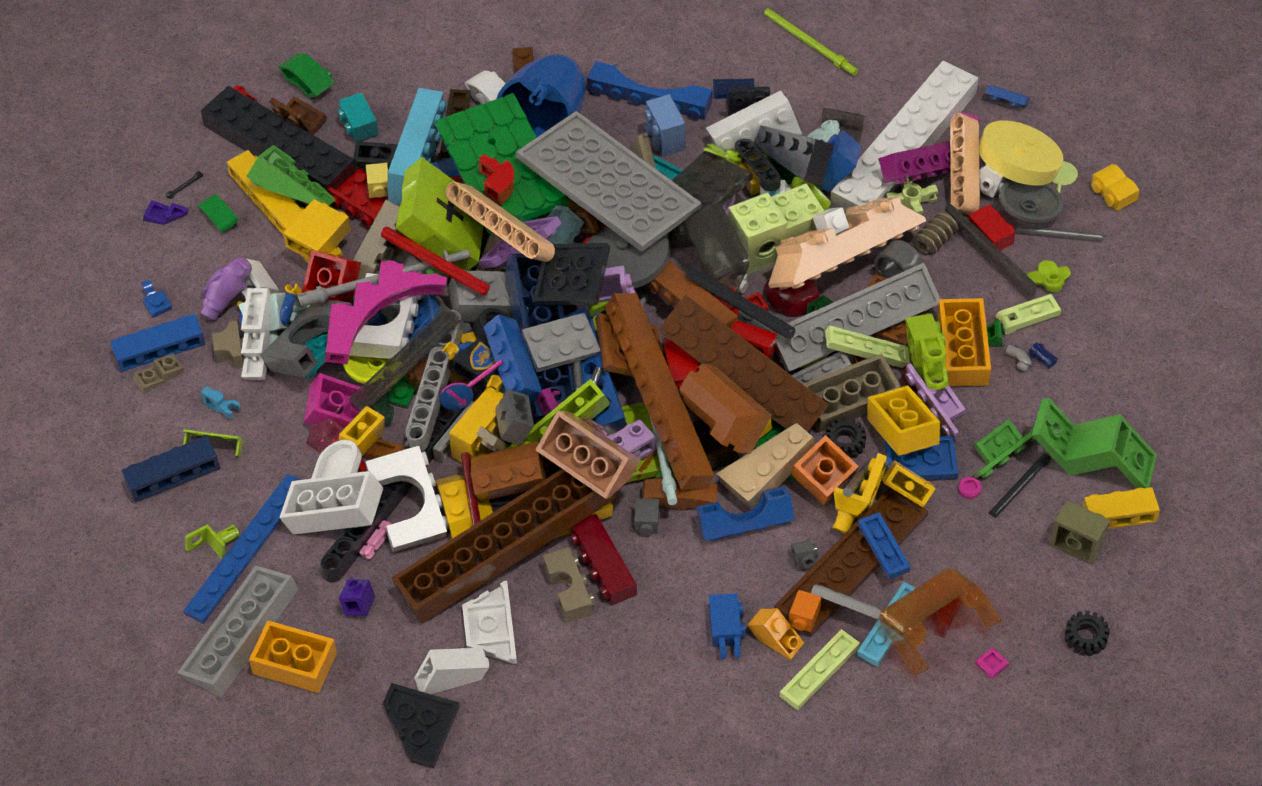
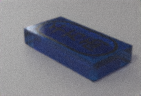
M754 78L713 79L714 99H727L729 88L755 87Z

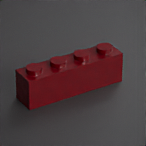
M596 513L590 515L571 527L572 533L569 534L571 543L574 547H579L580 558L583 564L588 563L590 567L589 573L593 582L598 581L601 586L599 591L603 600L608 599L611 606L637 596V584Z

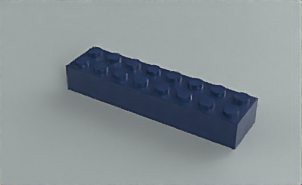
M512 253L505 268L513 319L517 320L520 331L522 332L526 328L565 318L563 305L536 306L533 302L542 261L530 259L522 253ZM572 363L536 372L534 367L542 390L550 388L551 392L560 391V395L555 398L556 402L566 400L575 392ZM536 399L530 403L534 425L544 418Z

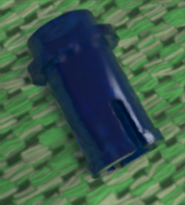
M1036 342L1029 349L1031 357L1037 358L1048 369L1058 361V358L1046 350L1042 343Z

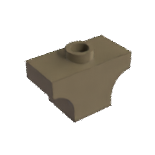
M228 322V327L224 331L212 333L217 363L230 362L234 364L236 369L243 368L244 359L241 354L243 338L240 337L238 322Z

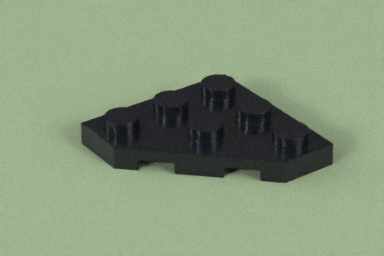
M391 683L383 701V708L410 761L434 768L460 708L459 702Z

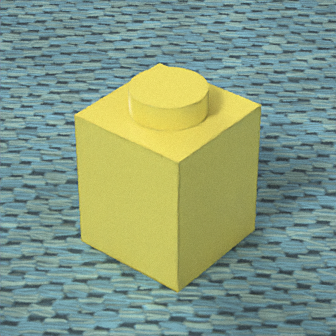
M387 163L366 165L369 198L388 196Z

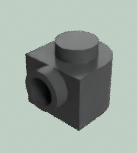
M810 540L791 544V553L797 571L812 568L816 563L815 558L818 557L816 544H812Z

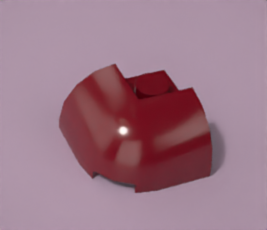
M769 278L763 288L766 298L776 312L793 317L806 315L807 303L820 297L814 280L809 279L805 280V284L795 289L789 287L780 290L779 287H769Z

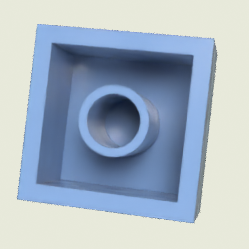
M670 94L646 101L644 116L647 124L644 125V129L648 133V137H652L654 150L659 151L662 157L685 150V122Z

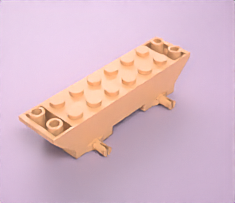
M899 196L872 200L861 206L849 207L846 209L845 216L850 228L835 234L834 229L829 228L808 231L797 237L782 239L780 245L775 247L778 257L769 281V287H779L780 290L792 287V289L801 287L805 284V280H814L821 277V272L833 271L838 268L837 265L840 263L846 264L854 261V256L856 255L862 256L870 253V248L882 247L887 244V240H895L902 237L905 231L911 232L919 229V224L925 222L926 219L924 216L902 205Z

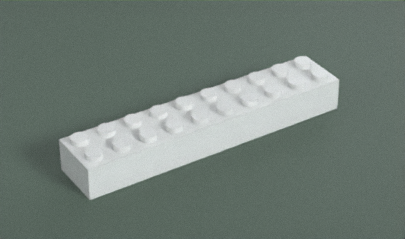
M942 61L858 159L857 166L831 191L832 203L830 207H842L844 213H846V209L849 207L861 206L872 200L886 198V193H894L900 184L894 185V181L884 182L878 158L896 152L934 145L950 126L953 116L961 112L976 95L978 77Z

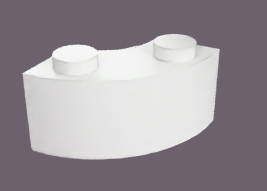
M486 70L464 82L467 89L471 90L472 98L481 104L495 100L499 91L505 85V82L494 71Z

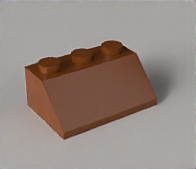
M539 441L472 457L471 477L475 496L483 502L527 491L544 481L546 474L542 454L536 451Z

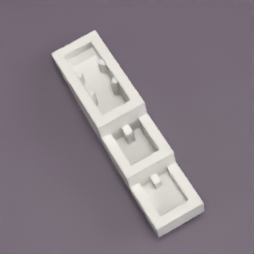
M248 288L241 330L244 332L241 354L245 356L241 377L244 380H265L267 365L260 354L269 347L270 290L268 288Z

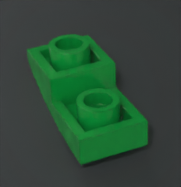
M216 193L198 205L200 210L221 233L231 229L239 221L232 210Z

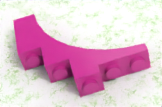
M381 261L378 285L371 282H356L354 306H349L345 303L331 304L325 362L348 364L350 350L356 336L370 318L388 305L408 297L425 294L444 295L447 277L439 274H419L415 271L403 272V264L395 261Z

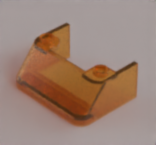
M948 568L941 571L884 608L880 613V622L914 675L929 669L916 649L924 643L927 637L926 629L921 621L957 597L965 607L976 611L986 628L1002 621L983 590L956 569Z

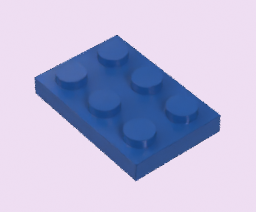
M941 436L940 443L900 456L885 441V454L888 461L887 470L895 460L925 480L958 479L953 436Z

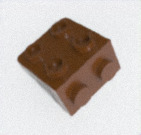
M295 96L291 98L287 105L274 98L269 100L273 106L272 110L276 114L312 135L317 132L327 119L323 112Z

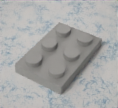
M585 313L526 328L521 332L536 372L599 355L601 351Z

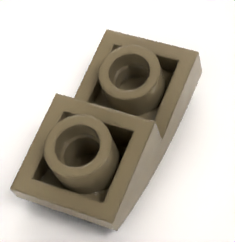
M172 353L153 360L152 367L133 373V380L144 394L178 376L184 371V367Z

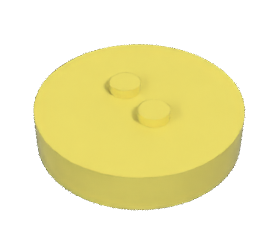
M992 122L985 127L979 140V155L982 160L998 174L1018 183L1035 186L1051 183L1056 178L1063 163L1062 151L1050 137L1031 126L1019 122Z

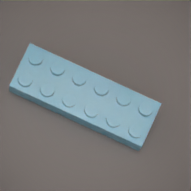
M418 88L388 170V201L395 205H401L402 185L405 170L421 157L431 163V156H435L436 142L439 143L441 139L435 125V120L446 118V116H443L446 109V101H443V92Z

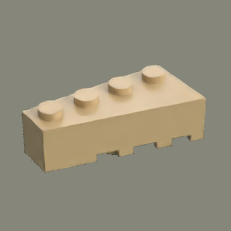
M796 423L754 449L751 454H746L716 474L721 484L752 510L760 501L763 491L778 488L791 474L793 466L815 445L814 438Z

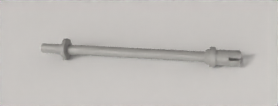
M468 249L449 255L446 250L442 252V258L450 263L470 258ZM420 262L403 267V272H421L434 267L426 262ZM379 274L327 289L318 286L315 290L299 293L297 295L301 308L318 302L323 304L328 297L353 291L356 288V282L378 284Z

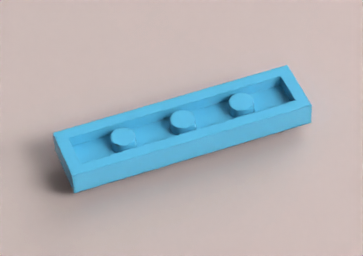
M903 582L857 651V657L878 667L923 600L925 592Z

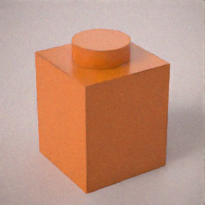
M798 590L789 612V624L797 630L812 632L820 611L821 596Z

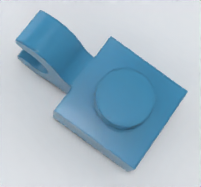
M206 386L201 391L203 403L216 412L223 413L229 419L233 418V413L230 409L241 410L238 401H225L224 395L218 390H212Z

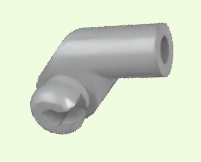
M1008 345L1005 355L1018 360L1017 368L1026 372L1029 365L1031 366L1032 364L1030 357L1024 350Z

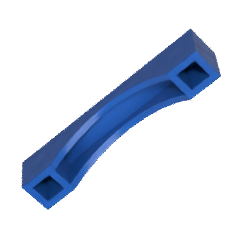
M595 61L587 77L588 91L593 94L610 96L615 100L630 101L635 105H646V101L670 94L679 113L692 119L705 120L712 104V89L696 85L675 89L647 87L627 78L616 66Z

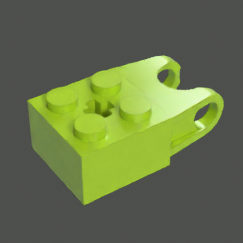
M932 314L906 318L908 351L913 367L919 376L923 378L929 389L939 390L946 388L949 385L945 366L947 358L944 333H941L939 321L935 322ZM937 380L942 381L940 383H933V381Z

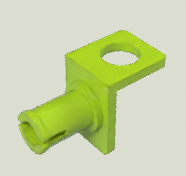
M207 524L185 536V550L189 552L207 542L223 559L225 556V544L239 538L240 534L233 524L218 533L214 532ZM201 535L198 541L191 543L194 537Z

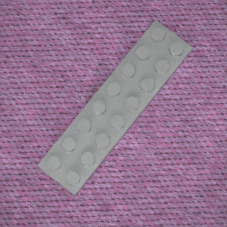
M922 263L787 323L796 329V333L791 339H786L778 334L775 348L786 372H789L836 351L827 348L825 330L829 325L869 336L938 305L940 297L925 264Z

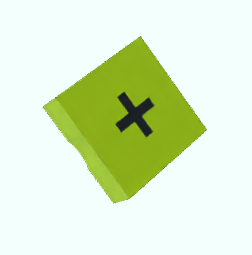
M421 157L405 170L402 185V202L398 210L396 229L440 257L443 256L442 252L444 250L449 255L468 249L470 258L452 263L462 270L468 271L479 261L483 225L447 199L446 188L449 183L455 181Z

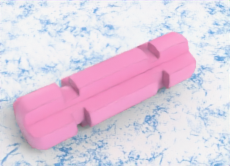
M385 520L378 526L379 530L376 529L367 540L366 545L359 551L363 559L370 560L374 556V551H377L387 538L386 526L392 523Z

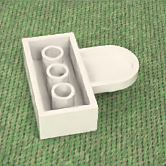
M340 440L329 445L320 454L311 479L291 482L280 519L292 534L372 525L383 487L371 471L357 473L362 456L361 451L354 442Z

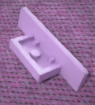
M908 364L907 374H905L906 380L910 386L914 385L916 387L920 400L923 403H927L930 408L929 410L940 421L944 435L953 436L954 442H957L959 432L952 421L965 414L966 409L949 385L939 390L929 389L912 364ZM939 380L933 381V383H940V382H942V381H939Z

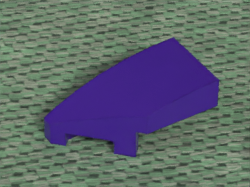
M151 200L143 216V221L165 225L186 216L189 209L175 203H171L169 207Z

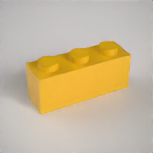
M1152 487L1136 488L1123 492L1115 491L1103 495L1093 494L1089 497H1084L1083 508L1093 513L1101 514L1110 520L1108 529L1157 522L1160 512Z

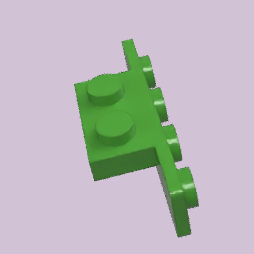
M1008 419L973 446L986 465L976 471L971 477L977 478L981 476L984 479L993 472L992 467L994 465L1001 466L1010 459L1008 455L1011 452L1017 454L1026 447L1024 443L1030 439L1031 442L1035 440L1032 436L1033 429L1022 437L1010 419Z

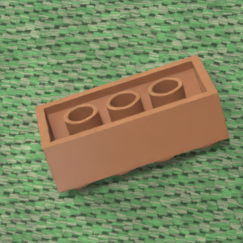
M560 410L556 412L536 448L537 452L605 499L610 498L630 480L641 461L571 412Z

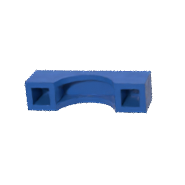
M785 486L763 491L758 504L752 510L741 514L726 511L719 502L696 507L699 530L705 541H716L728 535L738 536L745 531L763 530L766 526L784 525L788 521L795 520L791 494Z

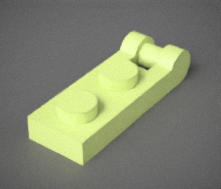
M1052 294L1001 310L995 315V318L1000 320L1003 325L1002 330L1007 335L1026 326L1059 316L1061 309Z

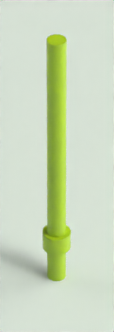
M767 8L764 11L766 17L834 62L833 64L837 68H843L853 76L858 73L859 70L848 63V59L842 55L835 54L771 9Z

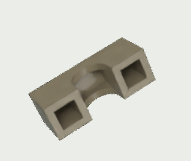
M569 547L542 555L543 567L550 585L557 583L570 585L569 589L558 593V605L565 622L568 623L593 615L592 607L595 606V600L592 592L588 593L586 590L588 584L584 573H579L578 568H580L577 556H572Z

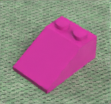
M319 373L309 387L304 423L323 430L345 429L366 406L379 413L381 394Z

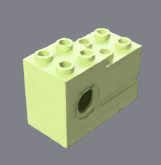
M807 184L772 197L769 193H765L730 206L728 238L731 239V250L747 275L772 266L776 263L778 257L775 247L780 245L781 240L817 230L812 216L823 212L824 209Z

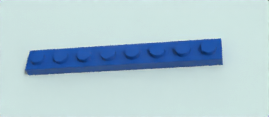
M287 473L183 610L185 615L203 624L206 622L282 521L280 515L291 482L301 479Z

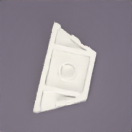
M503 581L500 583L499 588L490 593L487 590L480 594L477 599H472L462 605L467 648H483L485 656L517 664L507 581Z

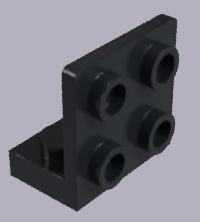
M770 87L729 88L727 95L728 117L769 97Z

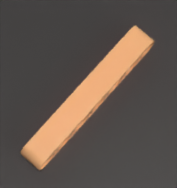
M458 182L448 184L446 197L449 201L526 257L548 262L553 258L555 248L551 242L470 185Z

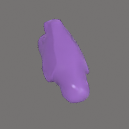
M240 256L234 259L228 265L216 270L209 278L204 290L200 293L205 296L203 300L204 306L201 310L203 315L217 320L219 314L223 312L229 302L246 288V281L244 279L251 273L252 266L245 257Z

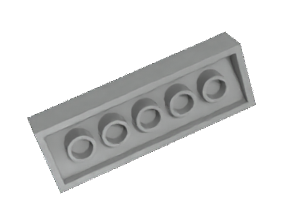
M255 565L177 672L178 676L222 698L249 660L267 620L276 622L299 590L292 576Z

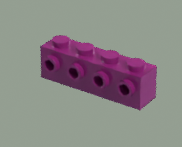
M950 141L896 152L878 158L884 182L894 181V185L907 182V178L911 182L921 179V175L925 179L935 176L936 172H938V175L951 172Z

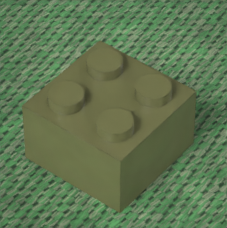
M1067 500L1055 519L1050 545L1093 565L1105 545L1110 520L1101 514L1093 513L1083 508V506Z

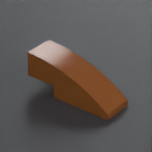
M663 478L643 481L642 498L659 499L660 506L686 511L688 507L696 509L697 506L717 502V484L709 482L704 489L681 490L677 479L674 478L677 487L675 490L677 503L669 505L666 493L662 488L661 482Z

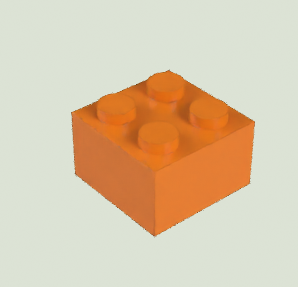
M825 435L793 466L791 475L819 502L825 505L834 496V488L842 489L855 476L859 466Z

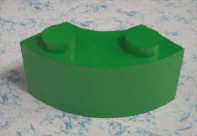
M296 53L278 66L287 82L297 86L308 98L316 97L334 84L330 71L326 68L323 69L306 53Z

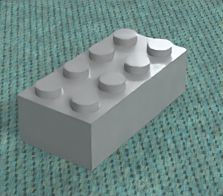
M466 271L490 285V290L486 296L451 278L448 289L452 310L460 313L462 321L475 322L482 311L487 308L502 310L513 319L506 272Z

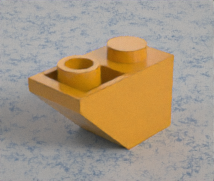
M778 608L760 609L747 625L760 642L789 660L794 657L804 644L803 640Z

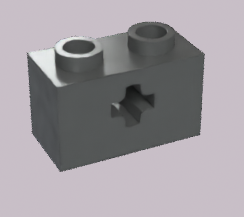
M508 389L495 408L500 439L521 445L534 427L528 395Z

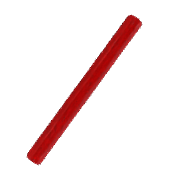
M385 226L382 229L380 235L384 239L484 296L488 294L490 285L392 228Z

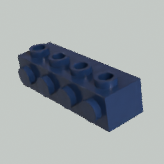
M204 436L182 446L174 447L162 454L152 456L137 464H132L122 469V474L134 503L220 469L208 436Z

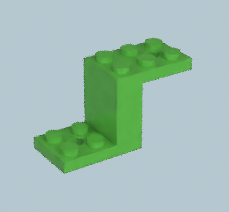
M1050 398L1041 400L1032 436L1068 475H1077L1116 466L1136 488L1150 487L1157 454L1121 414L1074 425Z

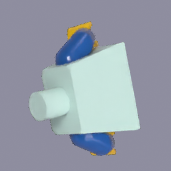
M297 283L294 289L290 284L285 286L286 295L285 293L270 294L269 346L279 337L277 331L287 329L289 326L288 323L290 322L295 300L298 297L297 294L302 292ZM238 301L237 306L240 308L239 323L242 325L245 302Z

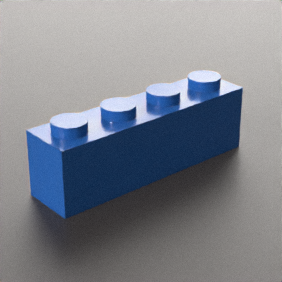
M195 313L110 341L120 372L151 363L155 359L172 353L176 355L205 345L203 333Z
M498 314L483 328L495 362L502 361V364L497 368L506 392L510 389L528 395L529 402L531 403L538 397L542 389L522 338L517 320Z

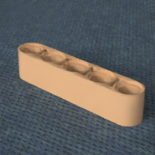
M957 113L953 116L950 124L951 207L956 211L969 215L978 210L980 205L979 123L976 119L962 113Z

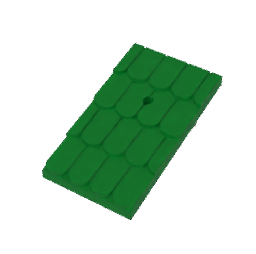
M514 93L449 115L446 118L435 120L436 128L464 184L472 186L483 195H485L484 181L488 177L479 172V158L485 154L490 158L496 159L500 165L505 160L511 163L514 169V191L502 205L497 202L495 203L521 222L569 205L564 193L516 158V152L537 137ZM486 228L489 234L493 233L491 230Z

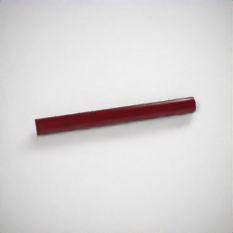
M465 452L461 454V461L473 526L481 521L472 483L470 454Z

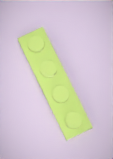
M830 325L825 330L827 348L867 359L883 354L889 365L901 368L910 364L908 346Z
M841 629L780 691L779 697L796 710H799L860 648V642Z

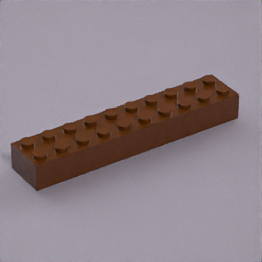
M561 469L393 576L392 580L397 592L422 624L617 498L616 493L610 498L605 499L574 476Z

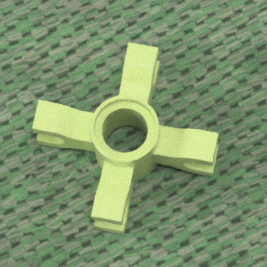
M907 178V182L900 184L903 190L902 193H886V198L899 196L902 205L921 215L923 213L921 202H936L938 189L936 185L921 189L918 184L912 183V181L909 182Z

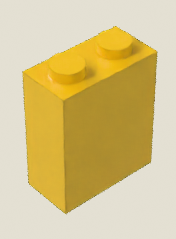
M313 199L284 231L285 247L310 259L311 250L331 253L351 231L349 216L342 211L329 207L326 203Z

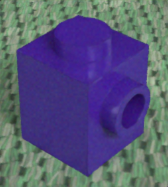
M347 579L339 596L345 616H367L375 599L369 579Z

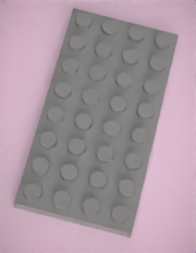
M577 111L516 152L517 159L641 252L701 209L702 203Z

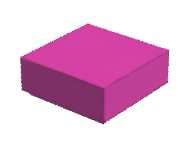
M993 647L975 661V664L991 679L1007 668L1010 663Z

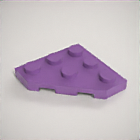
M555 216L524 221L523 223L542 237L549 238L556 233L555 229L561 224V221ZM501 239L478 263L482 269L491 267L495 269L507 261L512 253L521 252Z

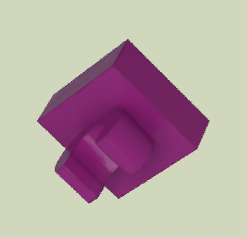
M547 388L539 393L536 402L544 417L562 403L555 400L560 395V391L551 392L550 388Z

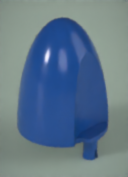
M559 54L543 56L518 70L501 88L496 99L514 93L536 137H539L575 111L581 113L585 97L584 75L578 63L568 56Z

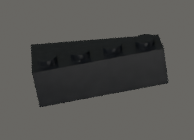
M760 125L755 145L803 181L822 186L834 144Z

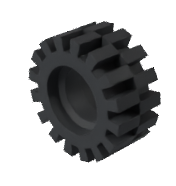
M844 417V421L841 422L840 418L836 419V424L832 421L830 427L827 426L825 435L848 457L851 458L853 455L854 458H857L858 453L862 454L863 449H865L866 433L865 428H861L862 424L860 422L855 424V419H851V422H849L848 418ZM842 434H848L854 438V441L851 443H841L837 440V437Z
M1085 610L1084 615L1079 611L1077 616L1073 614L1070 620H1068L1065 630V642H1068L1067 646L1069 648L1074 647L1073 652L1077 653L1079 650L1082 656H1085V652H1088L1089 656H1093L1094 652L1099 654L1101 649H1105L1110 628H1108V622H1104L1102 615L1097 618L1098 613L1093 612V615H1089L1090 611ZM1087 627L1096 633V637L1085 639L1079 636L1078 631L1081 628Z

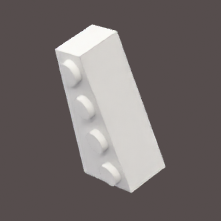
M781 90L706 128L712 143L721 147L725 152L727 149L735 151V142L740 139H750L755 144L760 125L798 135L802 134L791 105Z

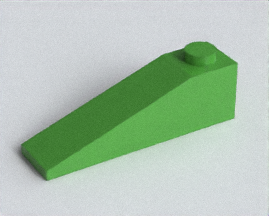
M274 145L257 157L246 176L258 187L309 204L313 199L326 203L328 206H331L335 201L319 183L311 182L307 176L309 174L305 170L300 171L294 166L295 160Z

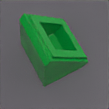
M997 319L986 326L989 347H1003L1001 322Z

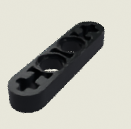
M750 139L736 141L735 152L739 153L738 157L742 158V164L765 191L778 190L781 187L780 174L754 142Z

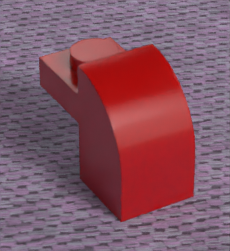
M483 154L479 158V172L488 177L484 181V194L502 205L514 191L513 166L508 160H505L500 165L496 159Z

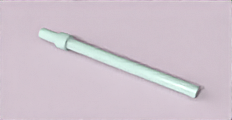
M651 420L663 477L661 482L662 488L666 493L668 504L675 505L677 503L675 494L676 482L672 478L666 452Z

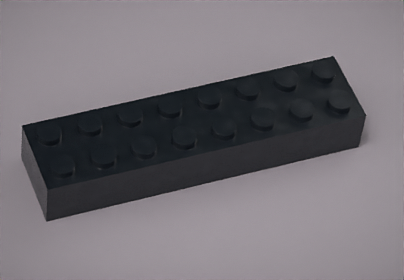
M227 86L201 110L203 124L206 128L245 151L249 150L252 155L257 157L272 145L276 146L296 161L294 163L296 168L300 171L305 170L309 174L307 177L311 182L319 183L326 191L329 187L336 190L356 172L355 160L230 86Z

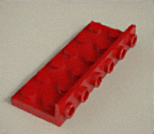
M360 169L336 190L332 187L327 189V192L335 199L331 206L334 208L339 207L350 218L355 217L360 220L361 224L366 228L372 226L385 200H388V196L369 198L367 173Z

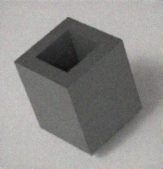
M636 498L635 533H640L643 536L658 534L659 499Z

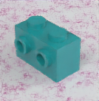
M362 92L338 100L340 108L337 110L340 121L345 122L346 132L348 136L352 135L355 142L379 134L377 120Z

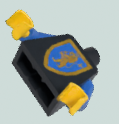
M482 339L458 345L448 342L442 349V352L449 354L448 358L450 360L455 357L450 369L469 383L496 363L490 345ZM498 368L494 369L473 386L481 392H484L487 387L492 386L496 388V392H499L503 382Z

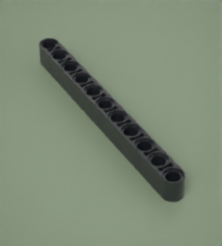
M441 404L429 445L424 450L429 464L434 459L433 447L466 407L451 410L443 407ZM397 481L383 485V491L372 525L345 528L321 559L322 574L327 582L334 583L342 579L359 557L361 548L366 545L367 540L376 529L379 530L378 526L384 520L386 521L413 486L412 483Z

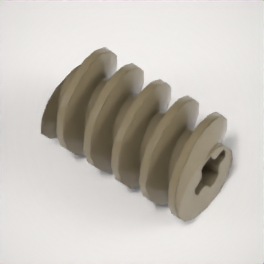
M940 210L939 213L929 220L928 224L924 225L923 229L913 236L912 243L923 254H928V252L935 254L937 249L941 248L948 241V238H951L953 233L958 231V225L949 213Z

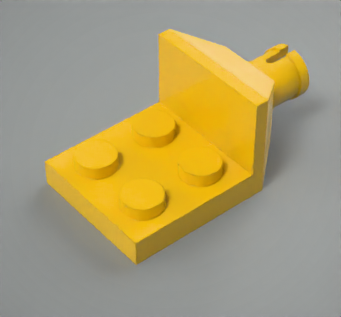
M878 453L876 459H871L867 470L869 471L868 480H863L859 490L860 496L853 493L850 497H846L843 494V489L834 488L835 507L838 512L835 523L832 526L834 530L846 533L851 528L855 518H861L872 506L888 464L887 456Z

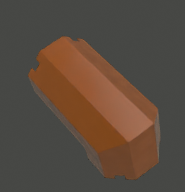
M701 364L698 367L700 369L698 372L691 371L687 374L679 389L680 394L683 396V403L710 426V434L722 445L728 447L730 443L735 446L733 450L739 453L751 454L772 415L715 365Z

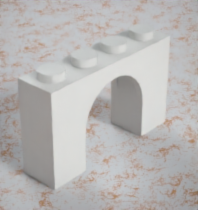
M366 273V277H365V278L370 277V276H374V275H377V274ZM422 295L408 297L388 305L399 311L398 316L385 325H364L356 336L350 350V355L402 360L404 351H408L409 348L408 337L409 334L413 333V318L418 315L417 303L418 300L422 299Z
M419 446L366 461V470L371 471L381 486L397 481L409 482L415 485L424 497V506L415 517L386 526V533L393 552L446 537L447 529H449L446 515L442 516L439 509L443 507L439 494L435 495L433 487L436 486L433 474H428L426 465H429L425 451L421 452Z

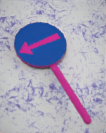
M502 361L496 362L467 385L464 383H453L446 386L440 393V403L443 407L451 410L466 407L473 398L471 387L500 366Z

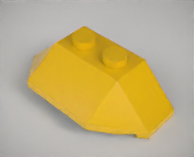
M453 475L435 480L452 539L472 527L465 479L461 475ZM477 498L480 519L482 520L492 514L493 511L489 500L481 502Z

